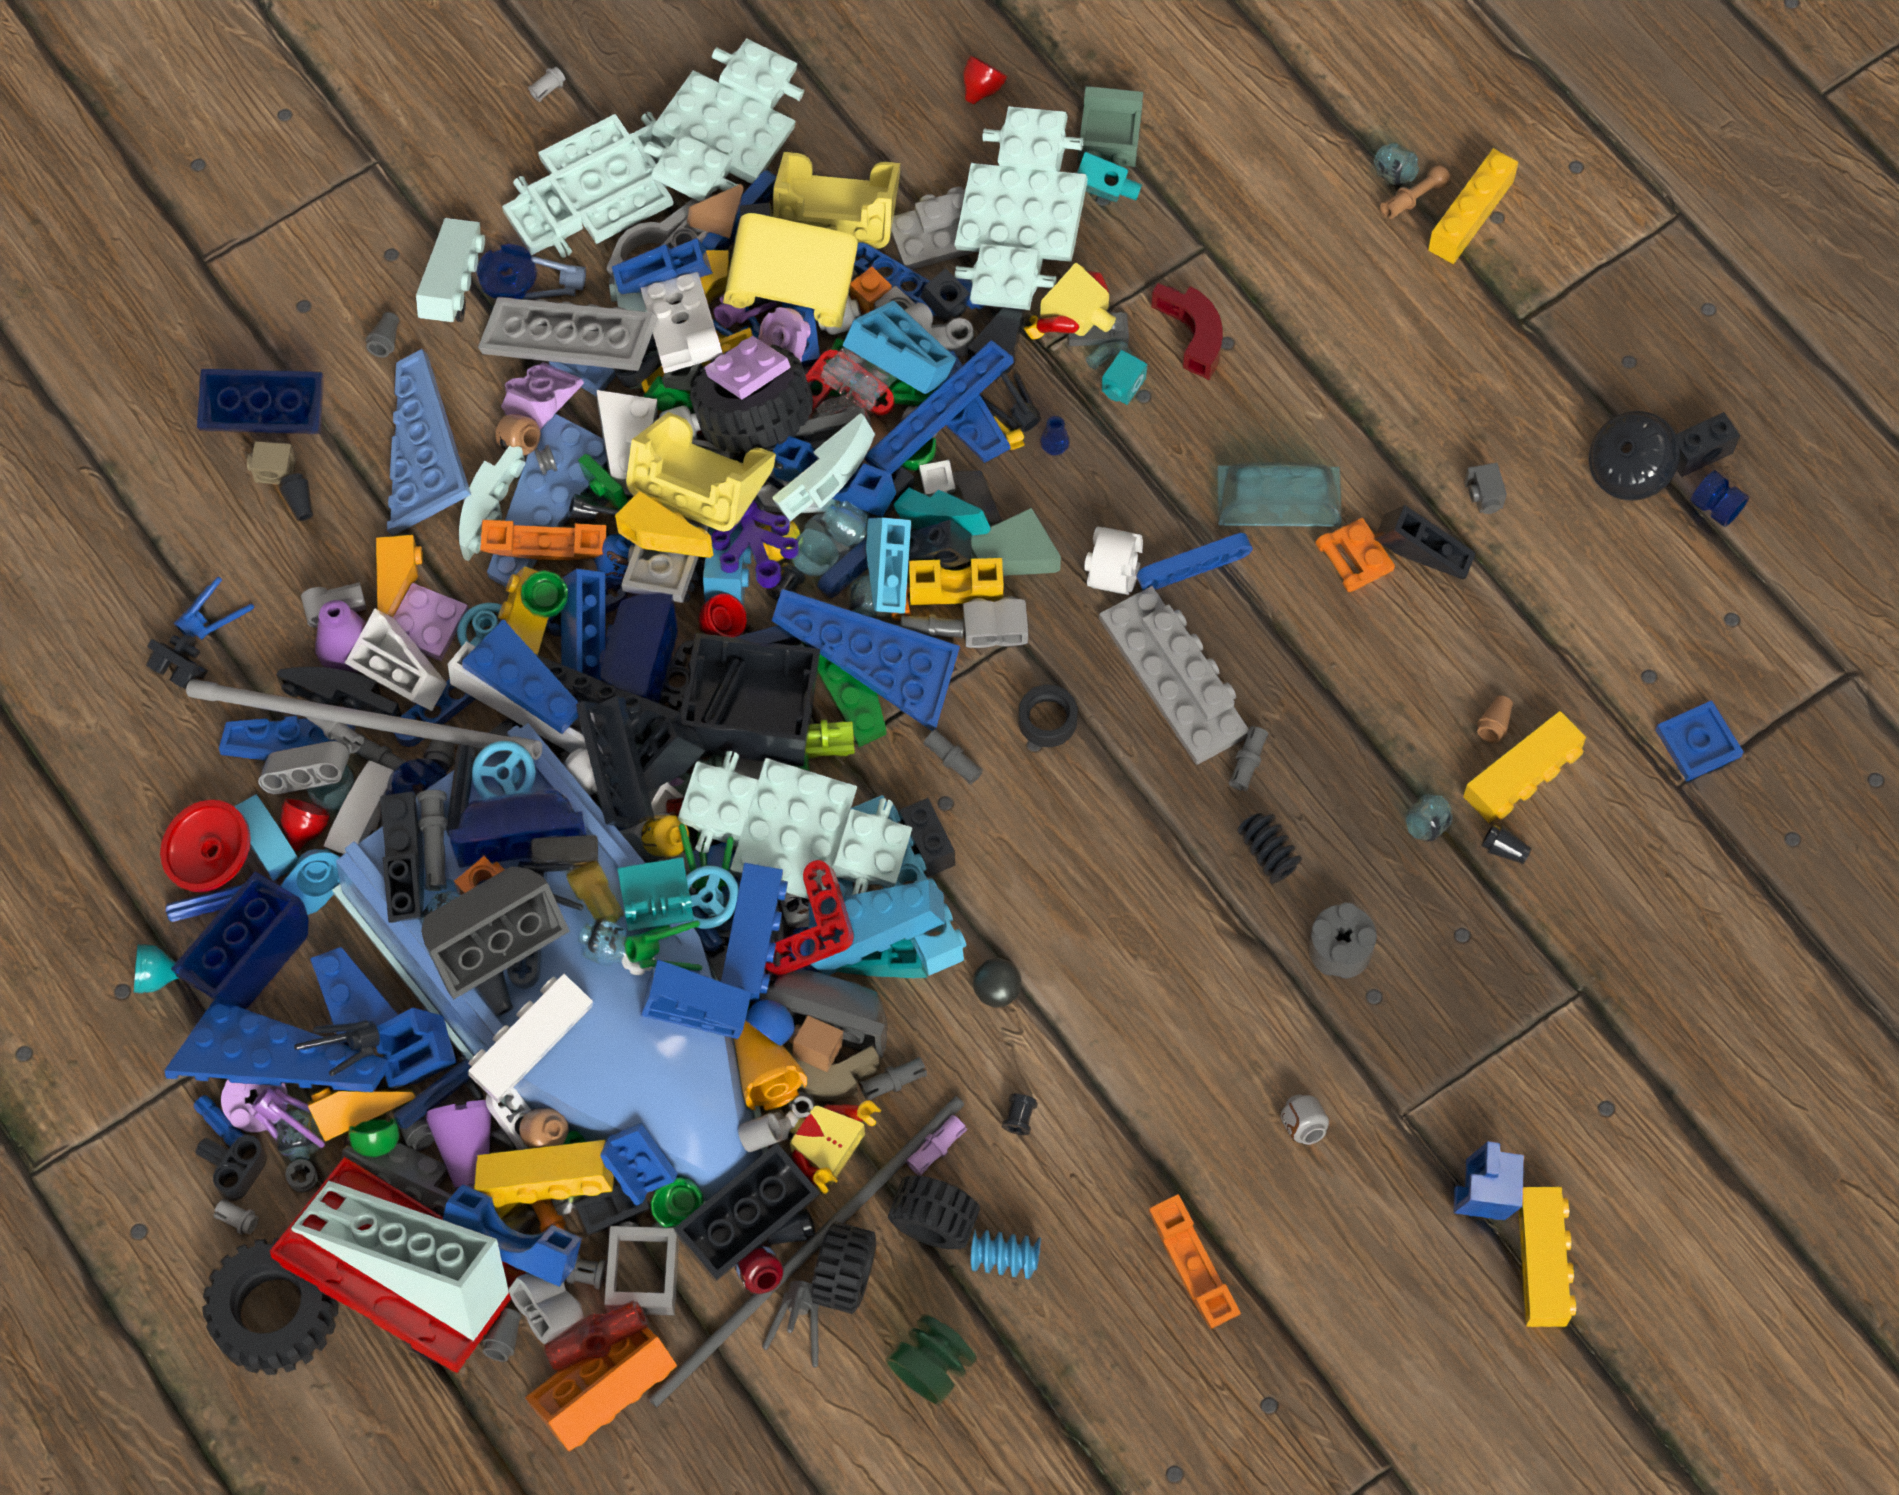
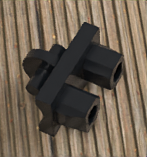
M187 633L181 638L173 635L170 643L175 646L174 649L165 643H159L154 639L150 640L147 647L153 651L147 661V667L164 675L171 662L174 663L177 667L169 680L184 689L187 688L188 682L191 679H195L196 676L204 679L208 670L187 658L189 655L197 658L200 654V650L194 647L196 638L193 635Z

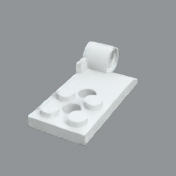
M698 272L685 274L674 279L640 288L647 312L654 313L658 319L652 332L664 373L713 360L723 355ZM681 301L678 304L671 305L674 302ZM687 320L684 323L676 324L679 321Z

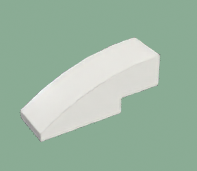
M369 760L347 795L331 827L324 847L345 854V847L354 841L359 844L370 835L371 830L376 831L382 813L380 796L391 794L399 772Z

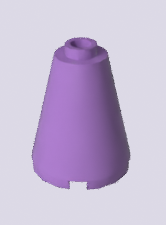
M340 600L329 601L320 609L315 651L322 666L357 673L359 671L345 664V661L367 622L345 602Z
M486 1100L466 1102V1105L455 1106V1104L429 1110L426 1113V1121L455 1189H458L462 1184L474 1189L477 1155L489 1154L492 1114L487 1108Z

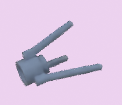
M531 256L529 258L530 262L561 270L559 284L565 285V288L516 295L515 299L530 300L561 295L575 296L576 290H584L586 267L565 265Z

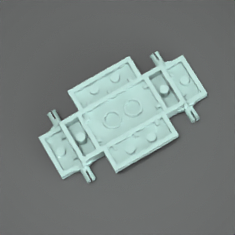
M747 38L733 54L718 47L714 50L712 59L726 64V68L720 75L719 83L694 70L691 72L652 128L653 135L671 144L663 148L649 141L644 150L645 153L659 159V162L652 171L651 178L699 202L706 200L717 189L726 191L737 186L738 184L725 179L728 173L753 184L760 174L767 169L795 127V120L773 110V108L784 94L798 101L802 98L804 89L790 84V79L796 72L797 63Z
M1008 106L1005 124L1001 130L986 128L983 130V141L1000 143L997 160L999 166L971 163L955 240L957 250L979 252L978 261L974 268L956 266L955 271L956 279L972 280L973 286L970 296L972 304L1030 310L1032 297L1037 288H1053L1057 281L1056 276L1040 275L1043 259L1072 262L1088 178L1086 174L1060 172L1064 150L1074 149L1081 151L1083 148V138L1066 137L1065 128L1068 118L1066 112Z
M647 112V116L643 114L641 117L646 127L630 135L616 114L538 152L541 162L550 174L549 176L531 185L527 184L523 176H520L519 180L516 178L513 181L520 195L515 200L502 206L503 213L531 255L554 245L560 256L565 258L566 254L569 256L572 253L565 239L582 230V224L594 242L598 244L673 205V198L665 188L667 185L651 178L652 171L659 162V159L644 152L649 141L663 148L671 144L652 134V128L656 120L651 112Z
M732 751L726 752L722 767H714L696 761L678 821L700 832L695 848L701 852L703 842L706 841L702 853L709 852L712 839L727 843L728 837L732 836L734 838L733 845L737 846L730 868V873L733 876L742 877L744 863L783 869L782 880L788 881L786 892L809 899L803 880V872L810 862L820 860L833 868L836 877L855 882L851 895L858 894L859 889H861L860 893H865L868 884L895 887L912 827L888 819L893 805L892 801L888 800L886 808L883 810L886 799H880L876 815L867 814L851 809L857 786L767 758H765L759 780L734 771L739 755L734 752L732 761L729 763ZM819 869L817 870V877L813 878V880L820 883L822 890H826L821 880V877L826 873Z

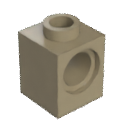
M255 441L253 453H249L247 458V469L252 472L255 483L280 484L284 477L294 474L296 457L292 445Z

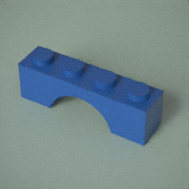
M791 436L787 437L786 442L780 445L777 443L773 450V453L776 454L775 461L783 464L784 467L782 470L773 468L775 477L790 483L815 463L818 459L814 454L815 449L812 445ZM863 463L862 467L855 471L848 482L832 499L883 517L896 495V490L891 473Z
M462 1184L448 1199L443 1220L497 1239L502 1261L558 1287L574 1270L582 1240L581 1237L554 1225L536 1235L519 1233L508 1227L500 1219L495 1211L492 1197Z

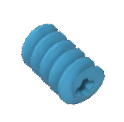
M975 1229L970 1256L972 1271L976 1272L980 1264L983 1263L986 1273H990L994 1265H997L999 1275H1004L1007 1267H1010L1012 1277H1017L1022 1268L1025 1278L1030 1279L1034 1270L1037 1271L1041 1237H1038L1034 1246H1031L1029 1236L1026 1235L1022 1242L1017 1244L1015 1234H1011L1008 1241L1004 1242L1002 1232H998L995 1239L991 1240L989 1230H985L979 1239Z

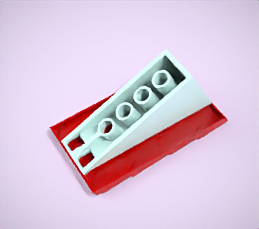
M346 1157L341 1160L270 1250L272 1259L279 1262L283 1268L317 1286L319 1291L366 1316L378 1327L411 1344V1347L456 1373L460 1371L466 1359L470 1357L483 1339V1336L486 1335L499 1317L501 1311L504 1310L512 1299L508 1290L517 1277L527 1273L501 1260L497 1239L444 1221L443 1217Z

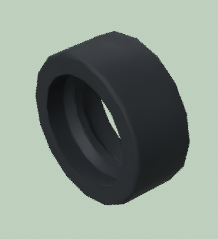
M1048 684L1034 687L1024 695L1019 704L1018 724L1020 730L1029 742L1037 746L1052 748L1062 745L1072 737L1077 728L1078 707L1074 697L1066 689ZM1045 701L1055 702L1065 709L1067 714L1066 721L1058 729L1051 731L1041 730L1035 727L1029 718L1032 707Z

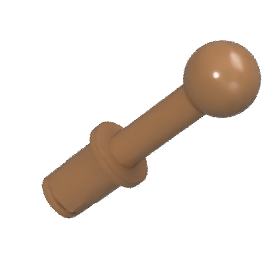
M1433 166L1429 169L1426 179L1410 189L1401 187L1395 196L1381 203L1380 210L1385 217L1388 216V219H1393L1405 209L1414 208L1418 197L1432 188H1444L1449 183V171L1444 166Z

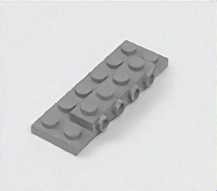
M954 187L947 192V195L937 198L932 194L925 195L920 198L919 203H915V210L894 216L891 236L902 265L914 270L975 253L957 250L955 247L966 189Z
M498 297L478 349L482 354L638 371L658 319L652 312L632 311L621 307H614L612 309L602 308L594 304L582 306L574 305L570 302L553 303L543 299L533 301Z
M692 439V444L730 459L733 458L734 453L729 452L727 449L723 451L707 441ZM684 517L688 523L696 528L701 527L708 531L709 526ZM631 545L628 553L629 564L622 581V589L625 592L683 603L699 556L642 549L637 545Z
M1153 586L1099 614V620L1195 765L1206 761L1247 738L1249 729L1234 708V699H1236L1234 689L1228 682L1222 684L1217 676L1220 672L1216 662L1212 658L1206 660L1201 652L1203 645L1199 637L1195 633L1189 635L1185 629L1187 622L1179 609L1173 611L1169 604L1165 605Z

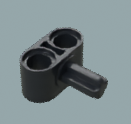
M243 1135L237 1138L229 1150L208 1138H204L198 1143L195 1151L197 1156L217 1166L213 1174L214 1185L221 1196L229 1201H237L247 1194L267 1162V1154L259 1140L251 1135ZM247 1150H257L253 1158L242 1159L243 1154ZM238 1177V1181L234 1186L224 1187V1183L228 1178Z

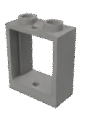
M632 1222L619 1223V1226H610L604 1303L607 1314L633 1313L639 1315L675 1316L679 1238L675 1234L674 1228H665L659 1223L652 1224V1227H639L638 1224ZM620 1241L668 1242L664 1293L616 1292Z

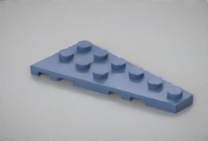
M423 349L396 362L395 395L397 396V411L393 412V422L396 424L395 436H392L390 479L393 481L392 495L389 496L388 507L391 508V520L387 521V532L392 536L471 495L428 354Z
M554 414L553 418L540 430V441L536 449L544 450L545 445L549 444L558 471L548 470L547 474L543 476L535 451L528 454L505 521H514V525L563 527L570 518L568 512L573 495H580L581 492L587 493V489L590 487L589 481L583 475L578 459L584 454H589L605 471L608 468L603 438ZM493 554L487 574L490 579L506 587L512 574L516 575L524 566L532 569L538 559Z

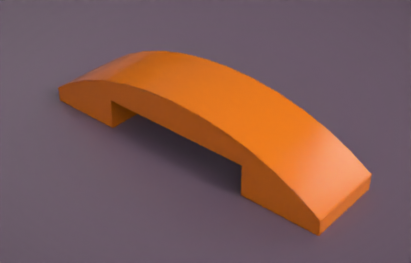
M482 520L480 550L497 555L526 559H591L603 555L602 546L606 539L607 526L575 524V528L514 525V521Z
M1179 1194L1149 1208V1213L1161 1241L1188 1294L1209 1328L1213 1329L1241 1315L1226 1283H1222L1194 1230V1222Z

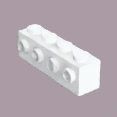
M565 974L558 980L553 976L541 988L540 992L543 995L535 1003L531 1000L528 1001L516 1015L520 1019L511 1028L508 1025L502 1027L493 1037L496 1043L487 1052L481 1049L468 1063L471 1066L468 1071L469 1076L497 1103L592 1008L593 1001Z

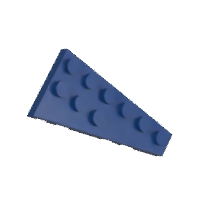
M781 590L772 618L774 623L809 647L820 649V654L929 730L933 731L936 729L960 646L788 590Z
M214 999L164 1072L167 1079H178L179 1075L195 1076L197 1081H208L209 1077L225 1078L230 1083L281 1086L282 1082L298 1083L301 1088H312L314 1084L332 1086L333 1090L374 1092L389 1069L388 1060L371 1055L362 1058L336 1075L330 1076L329 1071L359 1051L357 1049L351 1050L349 1046L339 1042L295 1050V1044L323 1037Z

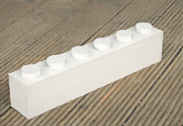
M466 641L448 663L451 685L523 726L529 723L538 735L570 753L580 748L587 749L579 717L561 734L465 670L462 660L475 648L474 645ZM590 713L591 719L595 723L594 715ZM598 744L599 750L603 754L602 748Z

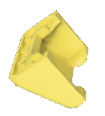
M783 153L774 185L773 217L845 232L853 235L858 240V243L868 244L875 249L885 247L889 243L900 177V163L879 162L875 164L871 170L870 181L812 175V162L808 157L799 153Z
M744 214L739 220L723 303L732 305L735 308H745L754 303L756 296L813 308L814 318L822 326L841 328L858 240L853 235L845 232L761 214Z
M667 412L632 439L626 478L628 490L633 496L639 491L649 497L653 496L665 508L672 512H678L686 518L719 531H729L739 523L774 468L776 454L763 448H753L746 453L743 463L692 444L693 430L689 422L678 415Z

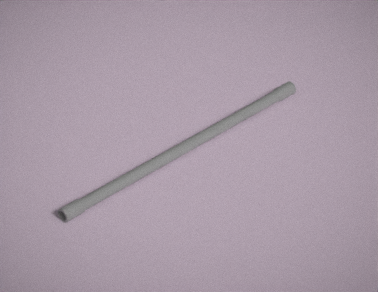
M191 679L186 688L187 695L197 699L217 700L454 744L471 745L482 749L497 741H512L524 747L534 760L539 759L542 753V743L539 740L516 736H501L227 687L197 679ZM506 750L499 751V752L508 753V754H510V755L512 754L511 751H506Z

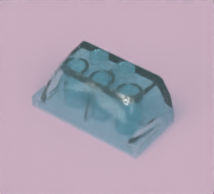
M1301 462L1238 463L1233 466H1218V525L1341 526L1340 467H1328L1324 464Z

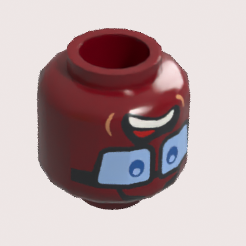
M764 1244L757 1247L735 1266L739 1279L751 1293H768L774 1290L783 1278L784 1269L781 1261L774 1250Z

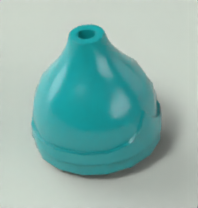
M137 944L133 993L155 992L171 981L181 978L182 965L173 961L163 950L154 945Z

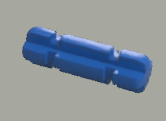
M202 1095L195 1101L194 1109L204 1117V1120L220 1137L224 1138V1142L229 1147L232 1146L237 1138L244 1135L231 1124L224 1112L216 1106L210 1097Z

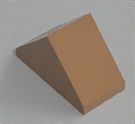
M739 184L690 206L687 217L689 226L730 238L741 205L743 186Z

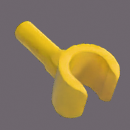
M993 416L1010 444L1011 449L1009 450L1025 446L1023 442L1024 435L1020 428L1010 432L996 416Z

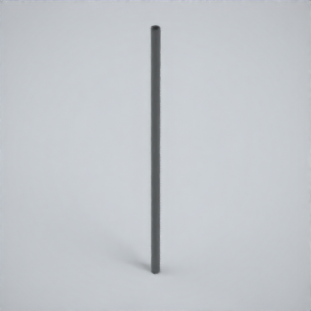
M955 1096L815 1235L782 1265L784 1269L783 1278L774 1290L764 1294L754 1293L648 1397V1400L657 1408L822 1246L827 1230L835 1221L845 1223L926 1142L925 1138L929 1134H934L951 1115H955L964 1106L962 1100Z

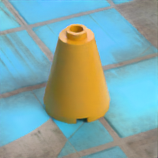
M745 1020L740 1037L738 1039L733 1038L744 1101L751 1110H756L755 1106H763L765 1111L784 1106L799 1095L797 1089L802 1083L804 1088L806 1087L807 1076L783 1045L779 1046Z

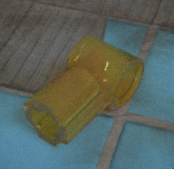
M596 859L566 874L574 894L579 901L582 900L594 921L596 922L598 918L606 919L604 921L606 923H601L604 926L599 928L609 927L617 923L624 915L619 903L608 887V880Z

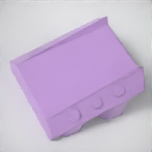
M542 362L540 365L529 368L527 376L524 378H514L506 382V396L501 407L506 415L519 414L532 418L537 422L541 430L584 382L577 376Z

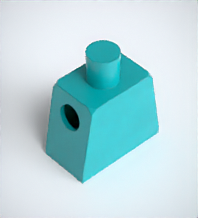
M1087 152L1084 153L1077 173L1086 174L1088 178L1085 192L1113 202L1118 201L1119 195L1136 201L1142 187L1141 183L1126 178L1128 169ZM1113 178L1117 184L1109 186L1105 183V179Z

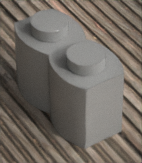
M1013 596L1004 597L996 602L976 598L963 604L966 647L1018 646L1028 643L1025 600Z
M526 1273L517 1277L508 1289L515 1306L527 1317L533 1333L544 1344L576 1330L584 1319L581 1304L566 1291L564 1282L558 1287L537 1276Z

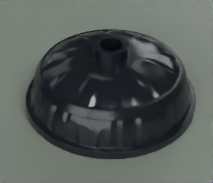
M1644 411L1626 412L1606 422L1595 435L1589 451L1590 471L1596 483L1607 494L1626 501L1643 500L1659 493L1673 479L1680 462V444L1672 427L1659 416ZM1626 444H1632V450L1624 453L1623 447Z

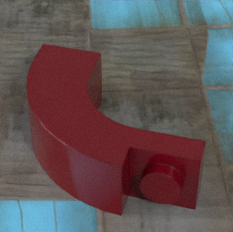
M1157 283L1152 292L1151 308L1180 320L1190 329L1193 335L1192 341L1184 352L1183 369L1210 380L1220 360L1223 339V327L1217 309L1203 293L1191 286L1184 295L1174 287H1166Z

